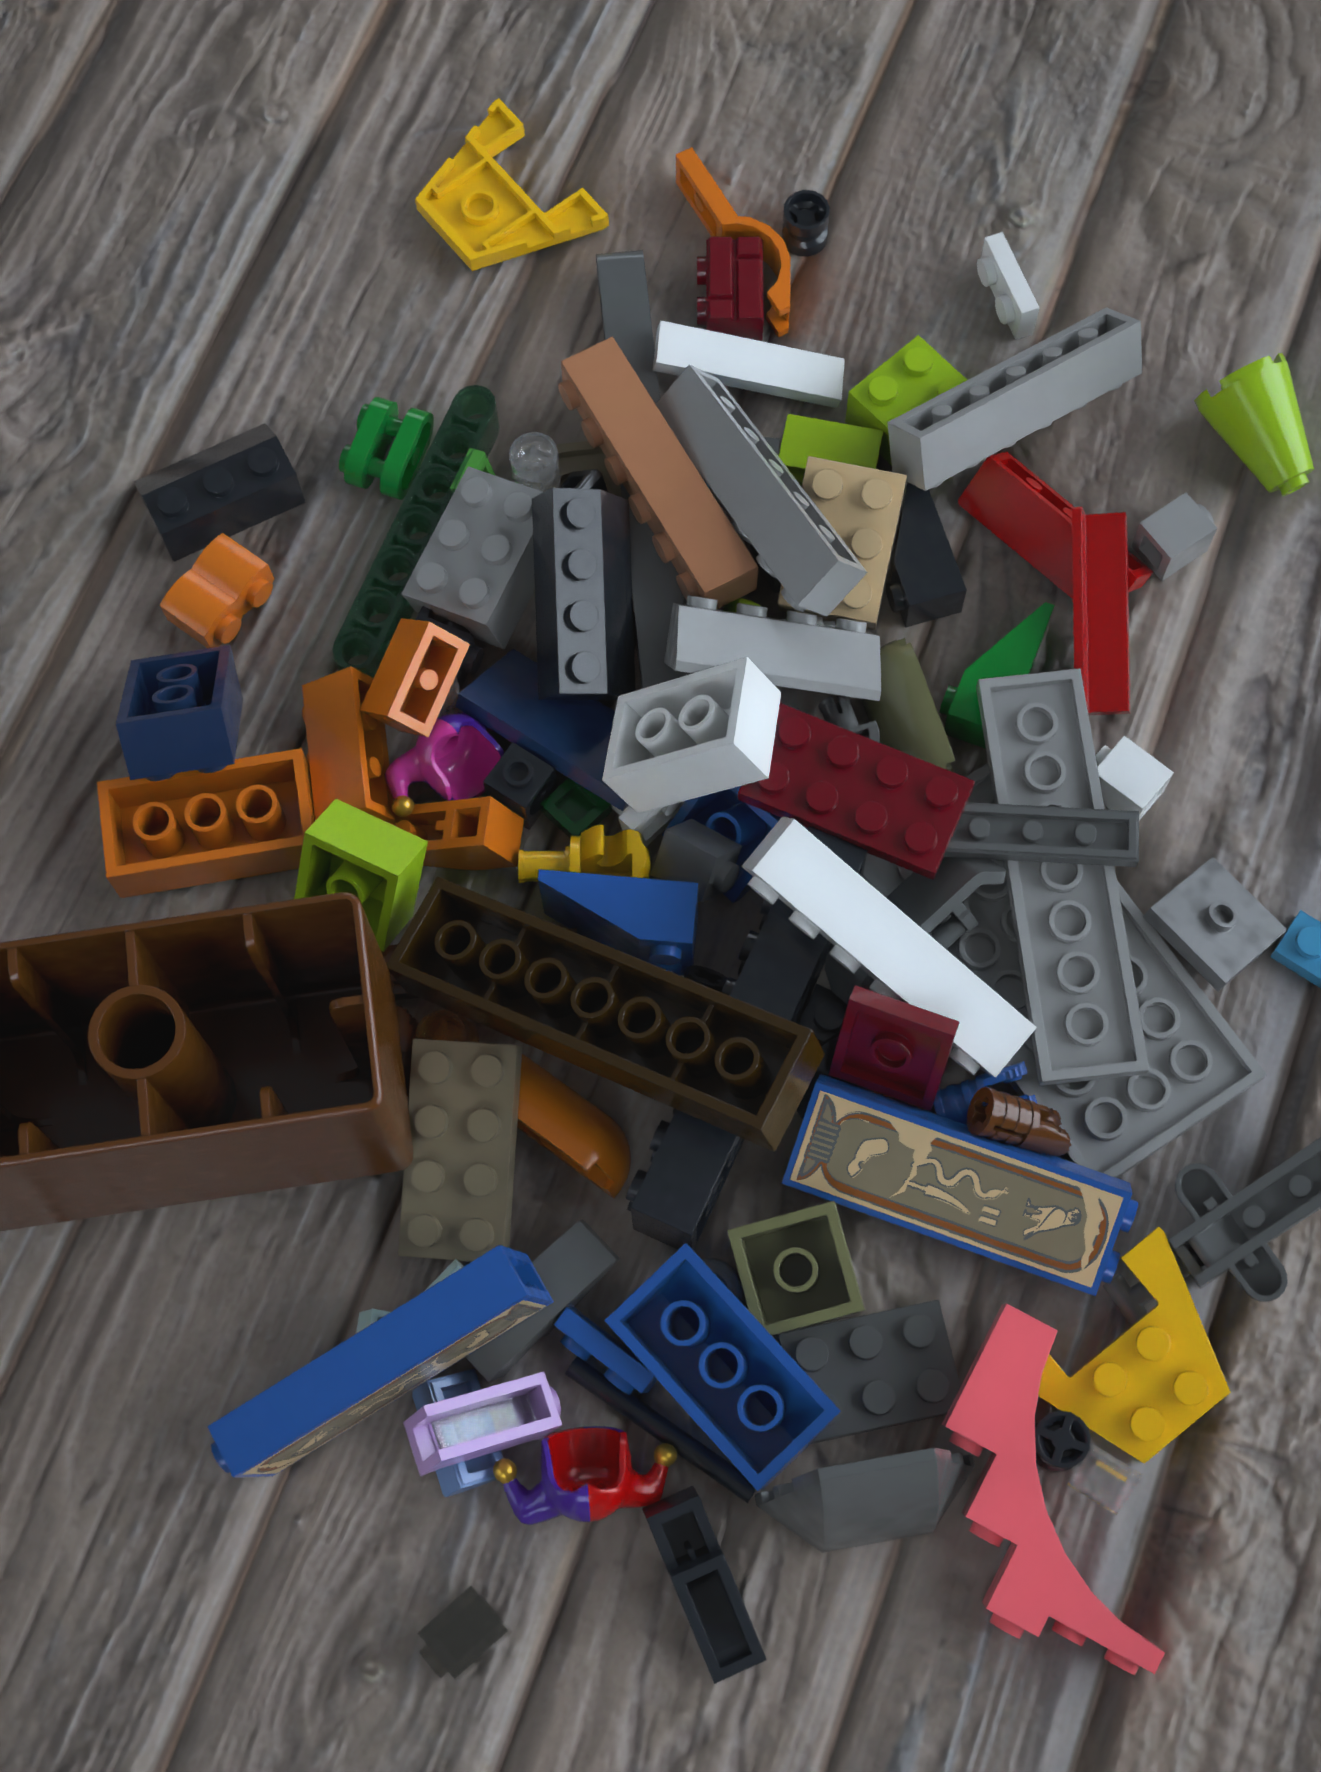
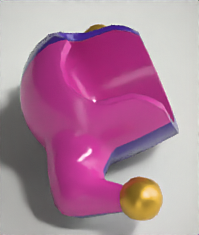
M464 712L438 717L429 738L418 736L416 745L395 759L384 774L386 784L394 799L392 811L400 817H406L412 813L414 802L408 797V786L413 783H427L446 801L478 798L485 792L484 779L504 754L500 745L488 733L495 731Z

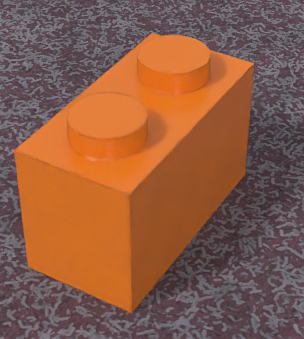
M401 618L360 707V711L400 732L429 738L470 644L430 621Z

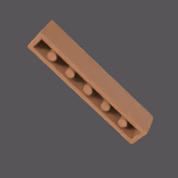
M613 336L562 360L563 382L558 384V389L565 405L569 410H578L583 419L581 426L588 442L593 448L600 446L607 457L604 462L612 481L617 486L623 484L630 495L628 497L629 505L636 520L640 524L647 522L654 533L652 541L659 557L664 563L671 561L679 574L676 576L677 583L685 599L687 600V595L718 600L716 609H719L756 590L758 565Z

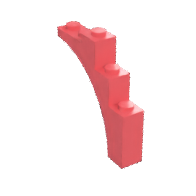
M1007 1303L1002 1304L942 1423L945 1427L953 1430L949 1442L977 1457L980 1456L983 1448L992 1451L962 1511L965 1517L973 1521L969 1529L971 1533L997 1547H1000L1004 1538L1011 1541L982 1601L985 1608L993 1612L989 1622L1018 1639L1021 1638L1024 1630L1039 1638L1050 1616L1055 1619L1051 1629L1064 1638L1083 1647L1088 1637L1108 1648L1103 1658L1124 1671L1136 1675L1140 1666L1155 1674L1165 1652L1121 1622L1091 1592L1066 1555L1046 1510L1036 1466L1035 1413L1042 1372L1058 1330Z

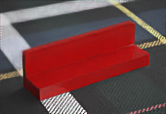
M1002 452L987 457L959 497L958 504L1073 599L1072 507L1074 506L1010 453ZM1128 551L1129 593L1143 587L1154 571Z
M1082 506L1072 507L1074 669H1081L1089 716L1130 714L1126 512L1085 514Z

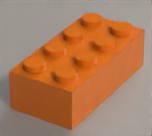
M302 748L235 759V764L227 765L224 769L213 773H201L198 770L176 773L172 777L161 781H149L146 778L130 780V777L97 782L106 878L120 898L299 869L304 833L315 822L311 775Z

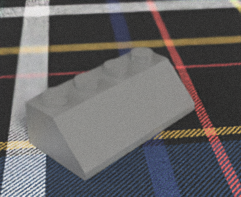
M687 595L686 605L673 603L664 663L675 671L696 673L748 657L774 686L880 701V636L866 632V622L837 618L835 627L816 625L817 615L796 611H787L786 620L766 617L767 607L737 603L736 612L717 610L718 600Z

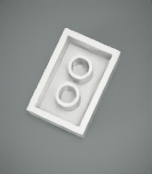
M748 657L620 695L617 700L602 781L637 813H642L768 779L781 692Z

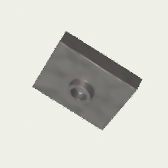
M1214 857L1210 858L1156 902L1143 916L1217 991H1220L1287 931Z

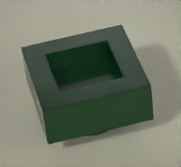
M567 778L540 803L541 811L569 838L571 836H581V832L598 825L613 811L610 803L570 778Z

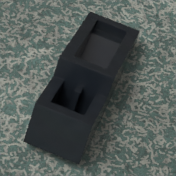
M694 1486L663 1498L652 1505L643 1507L642 1511L714 1684L766 1661L767 1658L731 1570Z

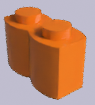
M221 533L201 552L192 568L172 585L159 606L168 621L206 648L219 647L222 643L227 644L236 637L241 628V619L244 614L253 607H260L267 601L273 590L272 583L274 577L266 562L226 534Z

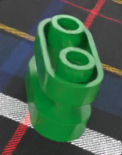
M375 397L370 404L365 403L358 415V431L352 444L344 446L340 455L339 471L344 473L345 483L362 489H368L376 477L380 479V492L382 495L403 500L412 486L430 444L434 427L433 414L412 407L407 411L404 419H399L398 404L394 401ZM392 437H395L391 449L387 455L386 460H384L383 458L392 440Z

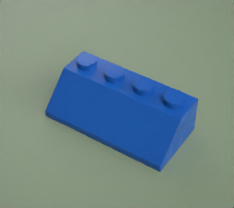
M687 1243L675 1252L604 1320L757 1491L765 1489L841 1412Z

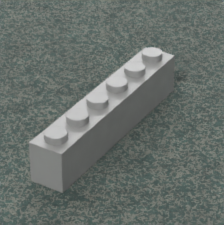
M1106 307L887 422L892 471L907 475V482L924 491L935 488L957 473L976 466L981 460L992 454L1013 446L1025 436L1038 429L1048 427L1053 421L1071 411L1083 408L1088 402L1106 392L1118 389L1123 383L1142 373L1141 321Z
M689 364L656 403V406L701 477L710 486V491L720 507L729 512L735 520L732 526L743 540L752 544L759 553L756 557L758 564L768 574L777 578L783 585L784 589L781 591L783 598L800 612H804L807 609L827 617L868 572L718 378Z

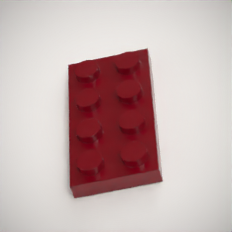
M780 703L769 778L742 785L738 791V800L782 818L784 816L795 819L805 828L811 826L866 849L868 850L867 853L934 880L973 791L975 781Z

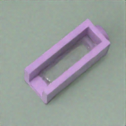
M543 1371L424 1405L406 1419L403 1424L421 1477L440 1468L533 1440L543 1439L562 1426L560 1419L561 1405L556 1391L549 1386Z

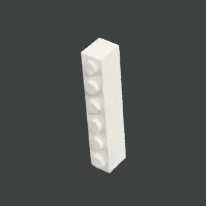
M783 816L741 866L753 876L748 885L772 905L779 898L794 911L788 919L812 939L820 933L830 941L834 947L829 954L853 974L860 967L875 980L869 987L873 992L960 1021L952 1045L954 1049L950 1052L949 1056L970 1074L974 1075L980 1069L996 1078L1037 1028L795 819Z

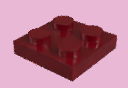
M855 985L848 1001L828 1075L931 1111L960 1021Z

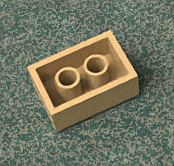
M808 456L802 488L868 573L827 617L807 609L802 613L814 614L817 617H822L823 620L835 622L837 618L866 622V628L876 630L907 475ZM781 584L777 602L779 611L800 612L783 598L781 591L784 587Z

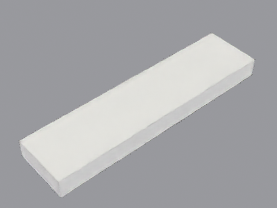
M660 321L656 333L653 371L680 376L690 364L718 378L725 386L837 408L842 400L845 359Z

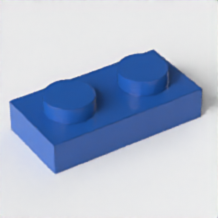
M566 1307L555 1322L554 1326L565 1333L560 1342L582 1360L587 1361L590 1355H593L606 1365L608 1369L603 1376L624 1393L630 1395L634 1389L640 1393H649L657 1382L655 1376L632 1351L578 1309Z

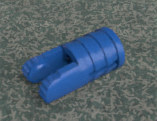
M1025 1062L1004 1067L996 1078L988 1073H983L975 1076L973 1080H964L960 1084H951L943 1089L939 1087L933 1103L936 1114L967 1125V1112L975 1093L982 1087L990 1088V1086L1002 1082L1010 1083L1022 1079L1024 1075L1028 1074ZM1025 1094L1018 1096L1037 1103L1035 1095L1028 1096Z

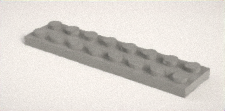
M1081 669L978 679L976 689L994 803L1105 809ZM1004 860L1028 1018L1037 1027L1031 1034L1039 1086L1146 1074L1149 1071V1064L1115 866Z

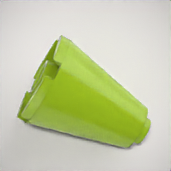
M1278 353L1274 361H1272L1269 355L1245 365L1219 380L1221 384L1220 392L1211 397L1206 389L1194 400L1201 415L1269 493L1280 490L1282 496H1287L1310 483L1306 475L1314 470L1288 362L1283 353Z

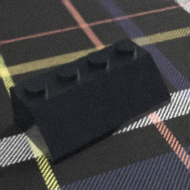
M552 487L532 498L538 699L618 700V696L635 691L629 501L600 489Z

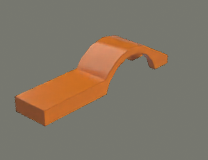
M692 147L676 154V184L711 237H732L733 240H736L738 237H760L763 239V261L769 264L778 278L777 282L767 292V299L772 307L766 313V320L778 338L787 334L789 331L791 257L784 239L768 224L751 217L738 216Z

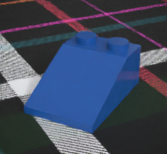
M539 869V889L544 914L568 928H577V933L677 975H684L686 968L694 965L698 923V883Z

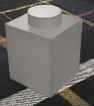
M1185 492L1141 521L1131 546L1151 570L1154 571L1157 577L1163 581L1207 552L1217 527L1210 512L1203 505L1196 504Z

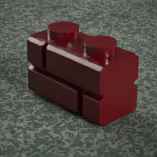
M709 237L706 240V256H697V285H706V297H697V326H706V330L763 342V239L760 237H738L736 240H733L732 237Z

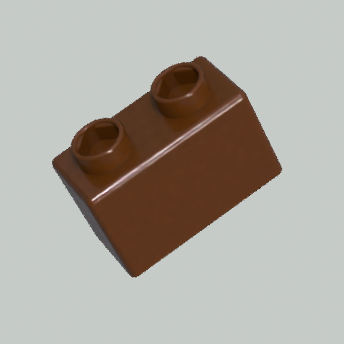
M340 892L0 942V1231L404 1170L411 1164L414 1152L394 983L361 901L356 895L349 892Z

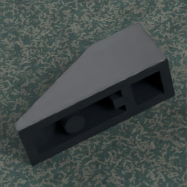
M907 482L891 583L886 584V594L890 608L893 612L900 611L905 628L961 613L967 592L929 489L924 491Z

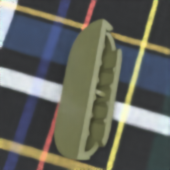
M904 638L885 644L880 648V701L861 699L869 722L875 720L877 722L880 743L954 772L950 762L955 761L911 643L907 644Z

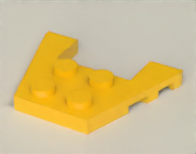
M500 98L493 101L487 109L488 116L480 126L474 125L465 136L466 143L453 159L447 158L415 198L417 211L472 271L601 231L609 226L608 214L583 187L547 212H543L494 160V156L525 136L524 124Z
M1159 1226L1120 1257L1123 1263L1157 1302L1156 1306L1071 1376H1068L1049 1354L1042 1372L1038 1395L1059 1410L1072 1412L1080 1417L1090 1430L1144 1464L1230 1393L1168 1239Z

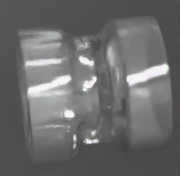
M529 432L516 438L509 450L513 482L542 492L552 487L558 488L561 472L556 443L549 436L540 432Z

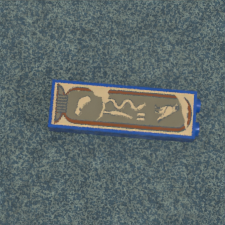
M820 1074L815 1083L781 1183L1096 1296L1101 1281L1108 1284L1111 1283L1120 1258V1253L1113 1250L1119 1230L1126 1233L1130 1231L1138 1208V1201L1131 1199L1133 1194L1131 1184L1127 1181L1056 1156L1017 1148L1011 1144L1007 1145L999 1141L973 1135L965 1124Z
M498 1245L207 1426L215 1441L211 1444L213 1456L222 1470L226 1473H231L233 1478L274 1476L554 1301L528 1254Z

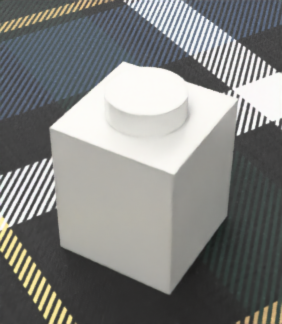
M1125 736L1113 749L1105 745L1096 754L1104 805L1110 810L1139 811V821L1165 791L1174 773Z

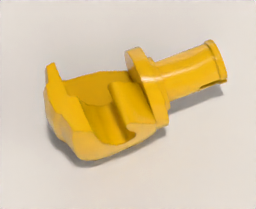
M600 824L581 832V836H571L570 846H565V851L519 850L518 880L519 883L538 882L539 869L649 879L651 872L649 850L644 846L640 832L625 829L615 835L604 836V825Z

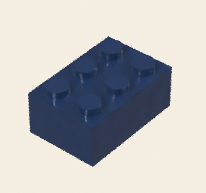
M231 645L131 660L116 720V728L130 780L146 778L149 781H161L180 772L198 770L201 773H213L224 769L227 765L235 764L243 697Z

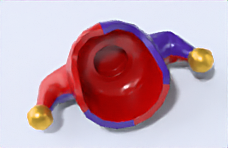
M585 1426L553 1432L543 1438L541 1441L542 1480L531 1490L525 1488L516 1478L517 1467L510 1459L503 1458L498 1460L493 1466V1474L503 1484L509 1504L515 1516L523 1524L535 1525L561 1515L579 1522H593L608 1517L619 1508H641L658 1502L663 1495L668 1468L677 1459V1451L674 1446L668 1443L658 1445L654 1450L655 1463L647 1474H639L632 1469L628 1438L624 1430L606 1426Z

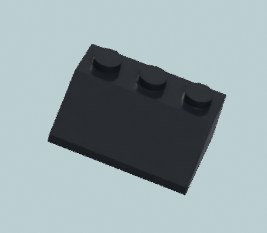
M266 423L134 481L173 562L206 548L221 533L226 534L228 537L233 536L306 503L297 474L277 436Z

